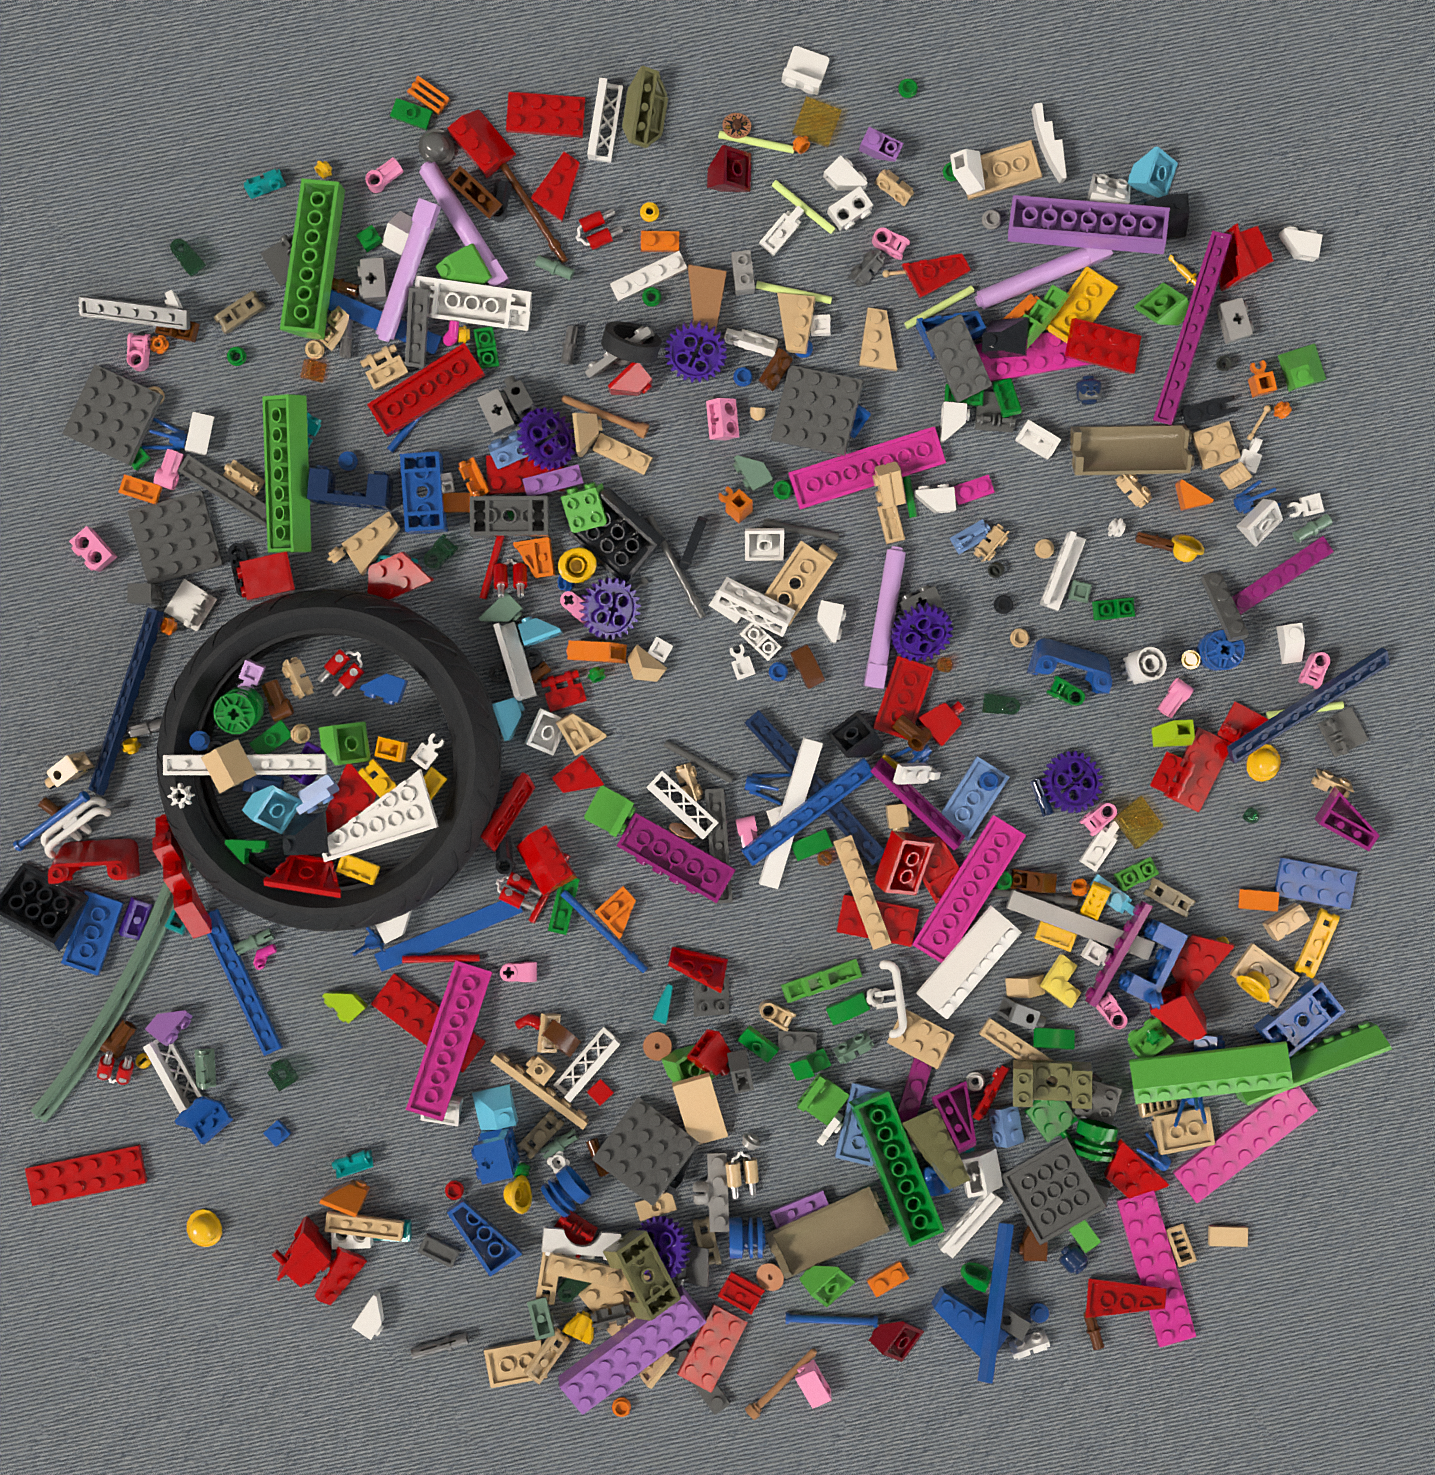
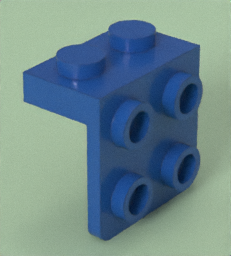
M202 1096L195 1099L188 1109L182 1111L175 1119V1123L192 1129L200 1144L205 1145L228 1125L233 1118L223 1102Z

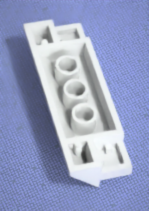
M416 276L415 288L430 289L428 317L529 331L532 292Z
M990 906L916 994L944 1018L948 1019L1022 932Z

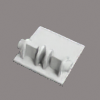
M184 579L164 612L184 623L183 625L198 631L217 599Z

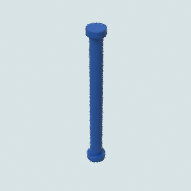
M81 791L77 798L21 840L13 842L14 848L21 852L25 848L24 846L80 804L88 802L90 800L89 794L86 791Z
M786 1312L785 1324L796 1322L872 1325L873 1328H877L878 1316L870 1318L796 1315Z

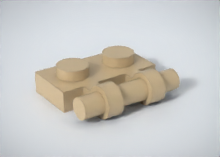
M395 344L389 347L385 346L381 348V351L373 355L369 354L360 361L363 368L371 366L372 369L365 373L375 391L409 374L401 356L398 355L393 358L391 355L398 351ZM386 357L387 361L377 366L376 362Z

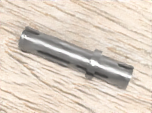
M467 1332L452 1337L450 1335L445 1336V1339L412 1347L410 1349L412 1359L416 1360L446 1350L453 1351V1348L468 1345L469 1337Z

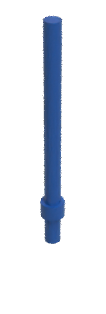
M567 890L560 894L626 957L625 960L628 963L633 964L642 973L648 969L638 959V955L634 951H630Z

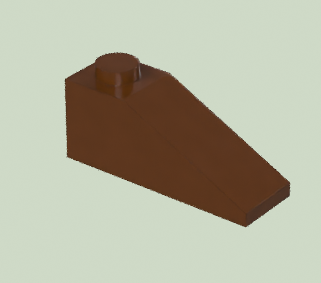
M459 166L448 178L452 186L487 218L491 219L502 206L463 167Z
M1028 1225L1022 1235L1021 1243H1018L1019 1255H1021L1024 1261L1047 1262L1048 1242L1039 1245Z

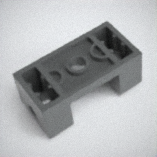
M548 496L470 497V536L472 538H493V536L550 537V499ZM505 512H514V519L509 522L505 521Z

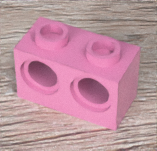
M717 398L706 401L710 440L738 438L739 427L736 399Z
M86 526L69 541L73 545L71 549L78 556H82L86 560L84 564L91 571L101 572L117 558L116 554L91 527ZM87 538L89 545L84 548L82 542ZM101 553L102 559L100 562L97 563L95 561L96 554Z

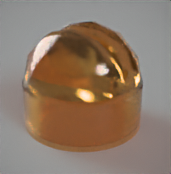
M941 657L937 660L938 665L936 667L940 672L949 673L952 670L953 662L951 658Z
M821 851L817 855V862L821 866H828L832 862V855L828 851ZM822 854L829 860L828 863L820 857Z

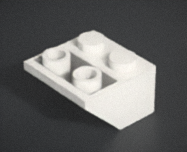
M1093 174L1086 201L1129 204L1130 185L1124 179H1113L1105 174Z
M996 1148L959 1155L970 1177V1181L964 1183L965 1193L968 1198L986 1195L1003 1187Z

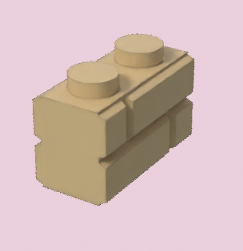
M894 461L886 465L876 466L875 475H872L875 487L878 486V491L875 492L877 502H881L884 508L904 504L906 502L901 469L898 463Z
M1292 903L1262 924L1270 937L1279 941L1285 935L1292 933L1309 922L1310 918L1300 904Z

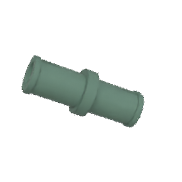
M539 254L535 261L536 267L549 271L553 276L556 274L569 281L574 276L575 269L560 264L558 260L553 261Z
M1325 514L1315 521H1309L1306 526L1292 533L1296 542L1300 543L1302 540L1311 535L1315 536L1320 530L1332 525V519L1328 514Z
M270 928L256 935L251 934L249 938L234 944L235 951L237 950L236 953L241 955L253 948L257 949L259 945L273 940L274 935L271 933Z
M571 1129L561 1137H555L553 1142L541 1148V1153L549 1150L543 1157L548 1159L555 1153L564 1151L565 1147L579 1140L578 1135H574L576 1131Z

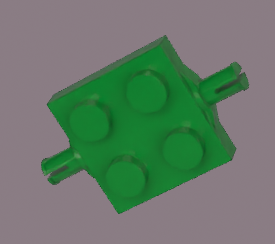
M1034 1100L1033 1107H1028L1024 1110L1046 1142H1050L1059 1135L1063 1139L1069 1138L1070 1141L1073 1140L1067 1130L1078 1119L1065 1101Z

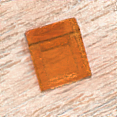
M305 359L300 378L323 383L327 364Z

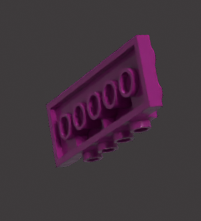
M636 812L617 844V847L635 856V861L644 866L649 864L653 867L652 871L662 876L664 873L670 876L669 880L677 885L682 883L687 886L685 888L692 894L698 892L715 903L718 902L736 870Z

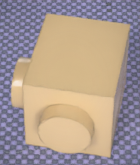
M904 803L885 805L889 829L893 828V831H904V827H909L908 822H911L910 810L907 811V806Z
M540 1054L536 1058L532 1056L526 1063L528 1066L526 1072L543 1086L557 1069L556 1066Z

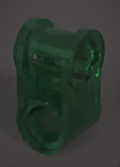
M178 238L171 242L170 249L191 277L207 266L186 241ZM180 246L183 248V250H184L183 252H180V251H179L178 248H179Z
M443 534L425 554V565L431 570H438L455 554L459 546L454 545L447 539V535ZM431 556L438 557L436 565H429L428 560Z
M984 693L983 713L1012 715L1016 714L1020 709V703L1016 698ZM1010 700H1012V704H1015V708H1012L1011 711L1006 707V703L1009 704Z
M567 1278L561 1283L558 1296L561 1301L570 1302L590 1283ZM564 1289H565V1290L571 1289L570 1294H569V1293L564 1294Z

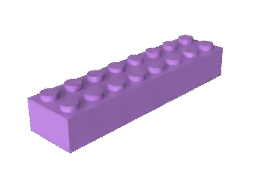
M1013 195L1008 241L1164 254L1170 208Z
M682 1285L676 1288L681 1299L652 1321L636 1318L558 1376L559 1387L582 1415L706 1324L704 1312Z

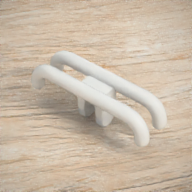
M91 797L88 802H83L48 828L40 838L41 844L45 847V854L51 859L55 858L56 853L53 851V848L69 835L75 840L80 841L82 836L76 831L77 829L87 834L91 833L92 829L87 824L90 819L99 814L107 817L111 815L110 809L104 807L107 805V801L101 797ZM98 804V805L102 806V807H95V808L89 810L87 813H85V814H84L83 816H81L80 818L78 817V815H80L82 812H84L86 809H88V808H89L90 806H92V805ZM61 828H64L62 832H60L57 836H55L53 839L49 841V838L53 834H55Z
M883 960L880 962L879 967L891 971L894 990L875 992V997L895 996L896 1001L879 1003L876 1007L877 1009L897 1007L899 1027L889 1032L890 1038H897L907 1028L901 974L899 967L894 962Z

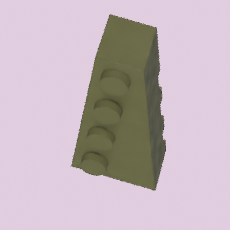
M938 1108L902 1123L905 1133L911 1142L919 1149L922 1156L933 1167V1170L949 1190L970 1181V1177Z

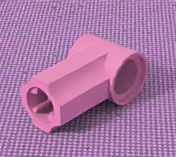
M392 157L378 169L371 170L366 174L367 186L371 192L380 193L388 183L404 171L396 159ZM373 179L380 180L376 185L371 184Z
M167 449L161 468H158L155 473L154 484L174 490L179 481V471L177 470L182 464L184 454Z
M1176 678L1170 685L1168 694L1157 709L1165 716L1172 718L1181 704L1191 696L1194 688L1181 679Z
M754 815L735 819L743 848L757 838L758 830Z

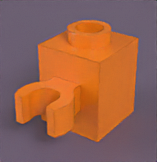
M1264 360L1260 361V369L1255 367V363L1250 364V370L1255 374L1248 379L1252 398L1271 394L1277 390L1273 371L1266 373L1264 371L1266 369V362Z
M727 486L725 492L729 495L724 496L722 493H719L718 498L721 502L726 503L725 512L740 524L753 512V500L740 489L733 494V490Z

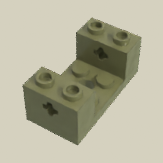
M1013 1060V1107H1033V1100L1072 1101V1108L1092 1109L1091 1062ZM1054 1076L1058 1081L1055 1085H1050L1046 1081L1047 1078Z
M632 1230L603 1250L610 1267L622 1269L636 1296L629 1301V1304L637 1319L652 1321L681 1299L647 1231ZM646 1270L650 1272V1279L648 1281L644 1279Z

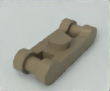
M255 290L249 292L214 316L216 322L222 326L221 330L224 334L232 332L234 328L266 309V305L259 300V295ZM252 302L254 306L249 309L247 304ZM230 315L233 320L228 323L226 318Z
M1152 877L1150 887L1143 894L1187 918L1190 907L1194 906L1196 901ZM1158 887L1163 889L1159 896L1155 894ZM1180 900L1184 901L1181 908L1178 907Z
M551 1110L517 1145L520 1150L523 1149L527 1153L526 1156L530 1159L564 1125V1122L561 1119L558 1120L554 1116L555 1113ZM548 1121L553 1125L551 1129L546 1125ZM530 1140L536 1143L533 1148L528 1144Z
M709 1216L702 1220H698V1218L693 1219L698 1247L708 1248L709 1253L713 1252L714 1256L709 1257V1265L715 1263L716 1265L722 1264L715 1232H710ZM707 1226L708 1231L701 1233L700 1228Z

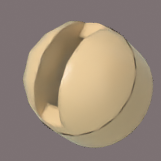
M750 407L751 417L756 421L762 420L765 416L766 408Z

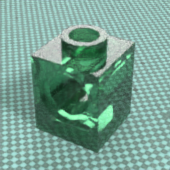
M280 1059L270 1065L272 1069L267 1072L279 1092L299 1079L288 1059L283 1062ZM279 1069H283L286 1072V1078L279 1076Z

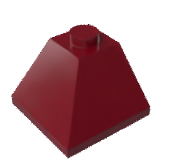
M722 145L708 167L707 188L720 192H750L751 153Z
M904 1321L880 1324L873 1330L869 1341L883 1355L902 1362L924 1333V1330Z

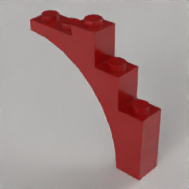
M166 814L156 817V837L152 838L153 852L163 866V880L173 894L174 910L193 939L212 932L211 918L204 908L193 884L183 851L173 835Z

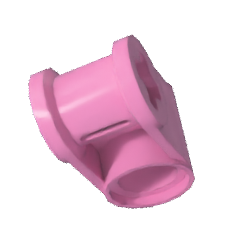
M884 227L877 229L872 236L874 247L898 260H902V254L906 246L910 244L906 237ZM879 234L884 235L885 238H886V241H885V242H880V241H878L877 235H879Z
M134 333L128 334L126 359L127 363L136 371H145L149 366L150 334H145V336L134 335ZM141 357V362L138 365H134L135 359Z
M564 592L560 597L561 605L572 613L571 615L585 624L587 621L580 619L585 614L579 612V610L584 609L580 602H585V600H582L573 592ZM565 595H566L567 597H569L570 595L573 596L572 601H573L574 603H573L572 605H571V604H568V605H565V604H564V602H565L564 596H565Z
M1324 652L1311 653L1299 676L1298 682L1309 684L1314 689H1318L1323 683L1324 675L1330 664L1328 654ZM1317 656L1322 658V663L1319 666L1315 662Z
M1102 802L1087 813L1079 822L1088 828L1091 836H1094L1115 818L1117 809L1111 803ZM1106 806L1111 808V813L1108 816H1104L1102 813L1103 808Z
M537 962L506 963L500 970V976L508 982H537ZM508 967H511V971H514L511 977L504 973Z
M1107 992L1106 996L1097 1004L1096 1009L1110 1026L1115 1029H1122L1127 1025V1017L1112 994ZM1116 1015H1120L1121 1022L1115 1025L1113 1018Z

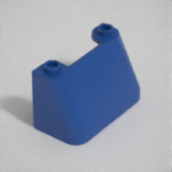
M1047 638L1036 642L1027 673L1038 675V673L1051 674L1054 672L1057 662L1086 670L1084 680L1091 684V692L1109 694L1112 686V676L1109 659L1106 656Z

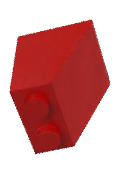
M287 551L239 562L240 567L236 568L238 579L243 580L244 586L240 587L242 598H246L247 602L279 597L294 593L295 591Z
M1185 979L1161 990L1160 993L1164 1004L1160 1005L1161 1009L1152 1008L1150 1004L1151 1014L1186 1040H1199L1207 1034L1206 1015Z

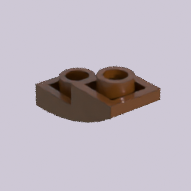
M190 321V329L188 330L156 326L155 333L195 343L200 324Z
M807 644L790 652L795 667L799 670L806 688L810 689L825 681L820 667Z
M554 1019L551 1020L541 1035L569 1058L581 1043L576 1036Z

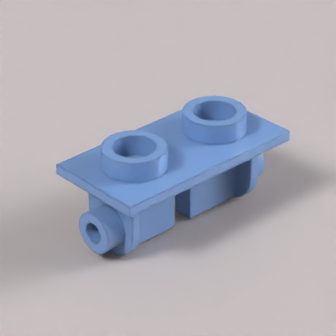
M982 519L949 539L957 553L961 554L979 544L983 539L986 540V535L991 529Z

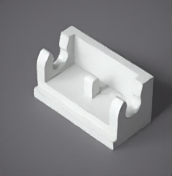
M196 412L192 413L185 446L186 452L207 455L214 421L213 416Z
M1027 420L1015 441L1048 460L1061 439L1032 421Z

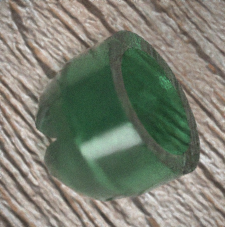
M1249 807L1244 812L1242 818L1246 822L1254 824L1259 821L1260 814L1253 807Z

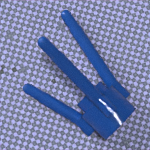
M153 418V421L174 432L168 434L152 429L149 432L169 438V443L173 445H143V449H170L181 451V448L185 449L188 434L184 430L177 429L162 420Z
M1258 480L1243 492L1236 494L1237 498L1233 499L1234 505L1239 513L1243 512L1246 514L1251 512L1255 508L1251 507L1254 500L1276 491V488L1274 487L1252 497L1246 495L1261 484L1262 481Z
M926 744L922 751H913L914 757L907 763H914L916 760L920 761L919 763H924L929 759L928 756L932 753L931 749ZM908 747L889 757L895 759L913 749Z
M753 773L752 776L747 775L745 790L749 791V794L757 795L781 805L780 801L758 792L761 788L774 791L779 790L778 787L762 784V780L759 778L791 777V774Z
M366 927L369 935L365 938V944L352 953L353 956H356L366 948L375 949L377 947H380L382 954H385L386 951L381 936L375 933L374 929Z
M1203 1097L1181 1099L1174 1127L1178 1126L1186 1101L1188 1104L1194 1105L1196 1111L1200 1108L1203 1123H1207Z
M1147 1132L1146 1136L1158 1149L1157 1141ZM1140 1148L1136 1149L1137 1152L1150 1159L1143 1158L1155 1169L1158 1168L1161 1171H1165L1171 1164V1159L1167 1157V1154L1160 1155L1158 1152H1155L1153 1155H1150Z

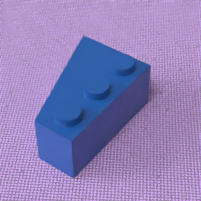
M978 311L955 313L942 317L939 315L926 319L917 318L916 328L932 359L936 358L925 332L961 314L972 340L983 336V332L986 329Z

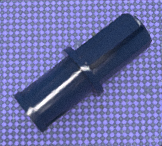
M1036 778L1030 781L1036 798L1034 800L1039 805L1042 817L1054 813L1051 804L1048 802V796L1044 795L1046 792L1042 788L1041 779Z

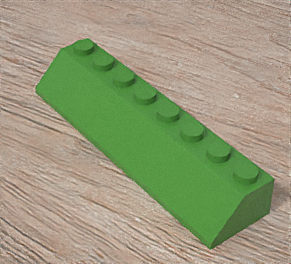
M301 178L280 323L281 331L304 338L324 340L345 189L340 182Z
M306 395L263 396L268 552H311L310 501L307 499L309 462Z
M1369 1021L1361 1022L1354 1029L1347 1028L1340 1031L1341 1034L1329 1035L1324 1037L1321 1042L1308 1043L1305 1045V1048L1293 1054L1289 1058L1293 1087L1235 1094L1237 1099L1249 1106L1392 1050L1376 1024Z
M1286 1041L1129 1060L1136 1104L1293 1087L1292 1070Z

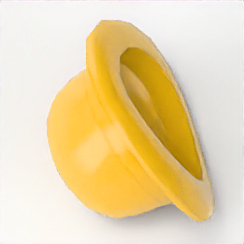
M1185 534L1172 537V542L1174 543L1173 555L1179 561L1191 562L1197 555L1204 554V547L1196 538Z
M580 547L564 552L558 562L560 575L563 579L572 583L588 580L595 573L597 567L596 558L592 552Z
M1268 744L1251 753L1246 762L1249 776L1255 781L1260 782L1273 778L1280 768V755L1273 746Z
M1250 971L1246 976L1240 975L1236 977L1238 985L1250 996L1262 1003L1269 1002L1270 996L1268 991L1271 984L1265 974L1259 971Z
M520 1175L514 1181L509 1182L503 1192L505 1202L515 1212L520 1214L526 1213L532 1203L531 1186L524 1175Z
M200 1209L190 1215L186 1230L192 1242L203 1247L215 1245L222 1236V1225L216 1214L210 1210Z

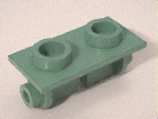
M867 1031L855 1035L854 1038L840 1043L833 1051L839 1062L846 1064L856 1058L855 1051L862 1055L872 1050L871 1047L874 1044Z
M214 1048L195 1049L197 1088L208 1089V1087H216Z

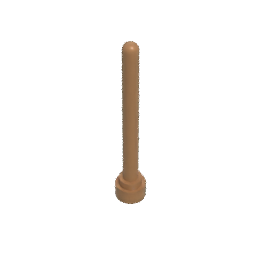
M566 395L561 398V401L565 404L590 414H597L600 418L633 430L640 438L644 439L650 426L647 423L638 422L636 424Z
M813 1348L808 1351L757 1402L750 1403L745 1408V1411L753 1420H756L761 1415L762 1408L798 1373L797 1369L809 1363L816 1356V1349Z

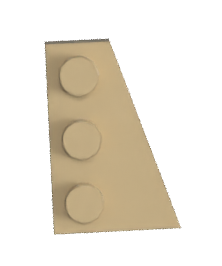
M777 293L786 350L790 353L806 354L816 300L815 296Z
M868 308L859 366L897 372L887 310Z
M387 512L341 544L363 576L370 564L378 558L377 555L384 547H387L401 528L392 514Z

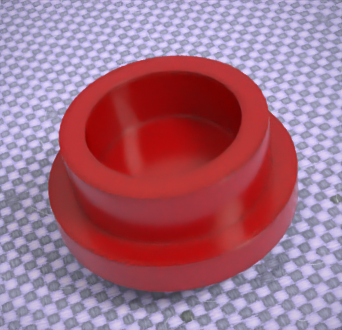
M457 1180L448 1182L445 1187V1194L451 1200L461 1198L464 1193L463 1184Z

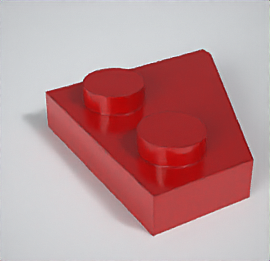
M583 755L552 777L562 793L604 785Z

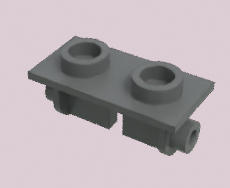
M874 249L868 251L863 257L864 260L852 268L848 279L856 280L854 283L859 288L864 286L872 278L869 270L871 269L873 273H876L884 265L886 259L880 254L881 251Z
M621 1304L611 1307L612 1315H609L608 1308L594 1311L591 1314L592 1322L596 1321V1324H593L592 1327L598 1328V1331L610 1328L609 1325L617 1323V1326L627 1324L628 1320L632 1319L630 1315H627L630 1312L629 1305Z

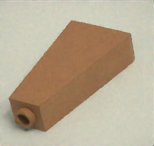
M688 265L694 325H697L699 320H701V326L708 322L709 329L715 326L714 333L717 331L727 271ZM700 337L698 340L700 344L703 340V337Z

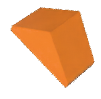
M1182 479L1175 484L1181 511L1205 506L1214 501V499Z

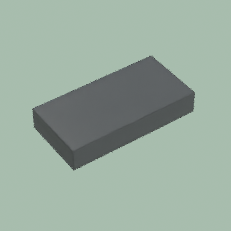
M426 1233L418 1253L453 1268L461 1249Z

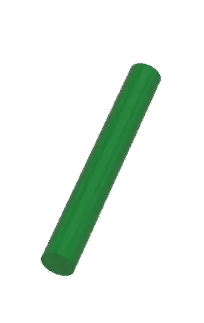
M909 475L903 477L909 518L917 517L911 477Z

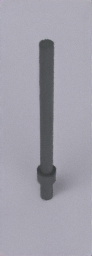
M653 514L646 517L648 523L664 537ZM665 539L660 546L688 597L687 601L690 607H693L700 620L706 616L699 604L700 600L691 589Z
M993 888L989 895L1010 897L1012 890ZM1018 891L1039 900L1053 903V905L1077 906L1078 898L1063 897L1062 894L1047 895Z

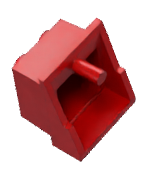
M1237 223L1224 232L1225 234L1232 235V239L1219 277L1221 291L1236 286L1274 261L1272 252L1268 249L1264 241V235L1258 226L1240 232Z
M307 1215L295 1231V1239L283 1256L277 1249L272 1253V1256L280 1263L277 1280L280 1281V1279L287 1275L299 1287L310 1284L320 1270L322 1272L326 1270L330 1265L332 1257V1246L320 1234L319 1227Z

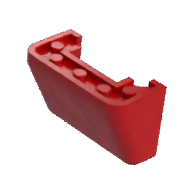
M133 839L66 842L60 847L48 870V884L73 880V874L76 871L82 870V866L106 865L107 874L113 880H128L139 877L138 844Z

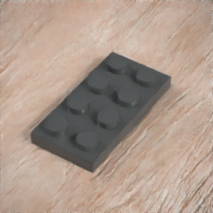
M961 314L925 332L957 403L992 386Z

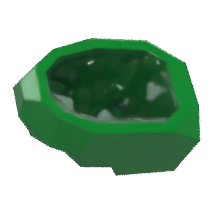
M969 1262L962 1265L960 1272L967 1284L973 1286L975 1290L985 1293L992 1271L978 1263Z

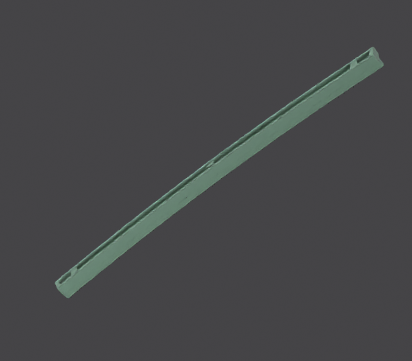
M183 852L190 873L192 863ZM165 882L145 929L118 983L70 1060L30 1110L35 1114L34 1118H40L46 1123L53 1116L100 1052V1047L111 1035L136 993L167 929L164 926L174 908L173 894Z

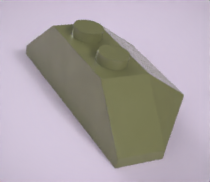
M646 66L640 67L628 88L622 124L628 142L643 148H648L662 136L668 96L660 79L659 71Z

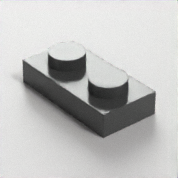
M778 1030L779 1050L816 1052L817 1031L788 1030L787 1032Z

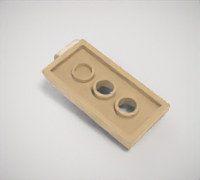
M800 541L764 594L779 603V596L781 594L789 595L790 602L785 606L795 610V613L788 626H790L838 556L837 552L823 543L818 551H816L803 541ZM792 578H798L801 581L799 588L794 589L790 586Z

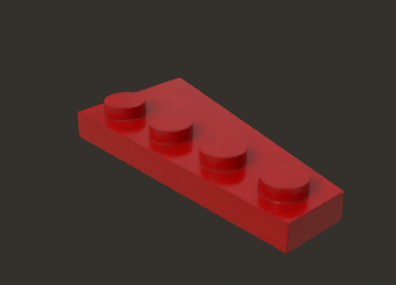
M1088 1279L1085 1318L1165 1309L1167 1289Z

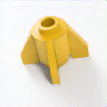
M582 1311V1313L577 1312L576 1316L565 1324L562 1332L590 1345L594 1338V1327H592L594 1322H592L591 1314Z

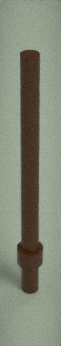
M503 163L500 168L548 241L549 248L552 252H555L562 264L567 262L568 258L561 249L562 245L558 239L554 238L507 163Z

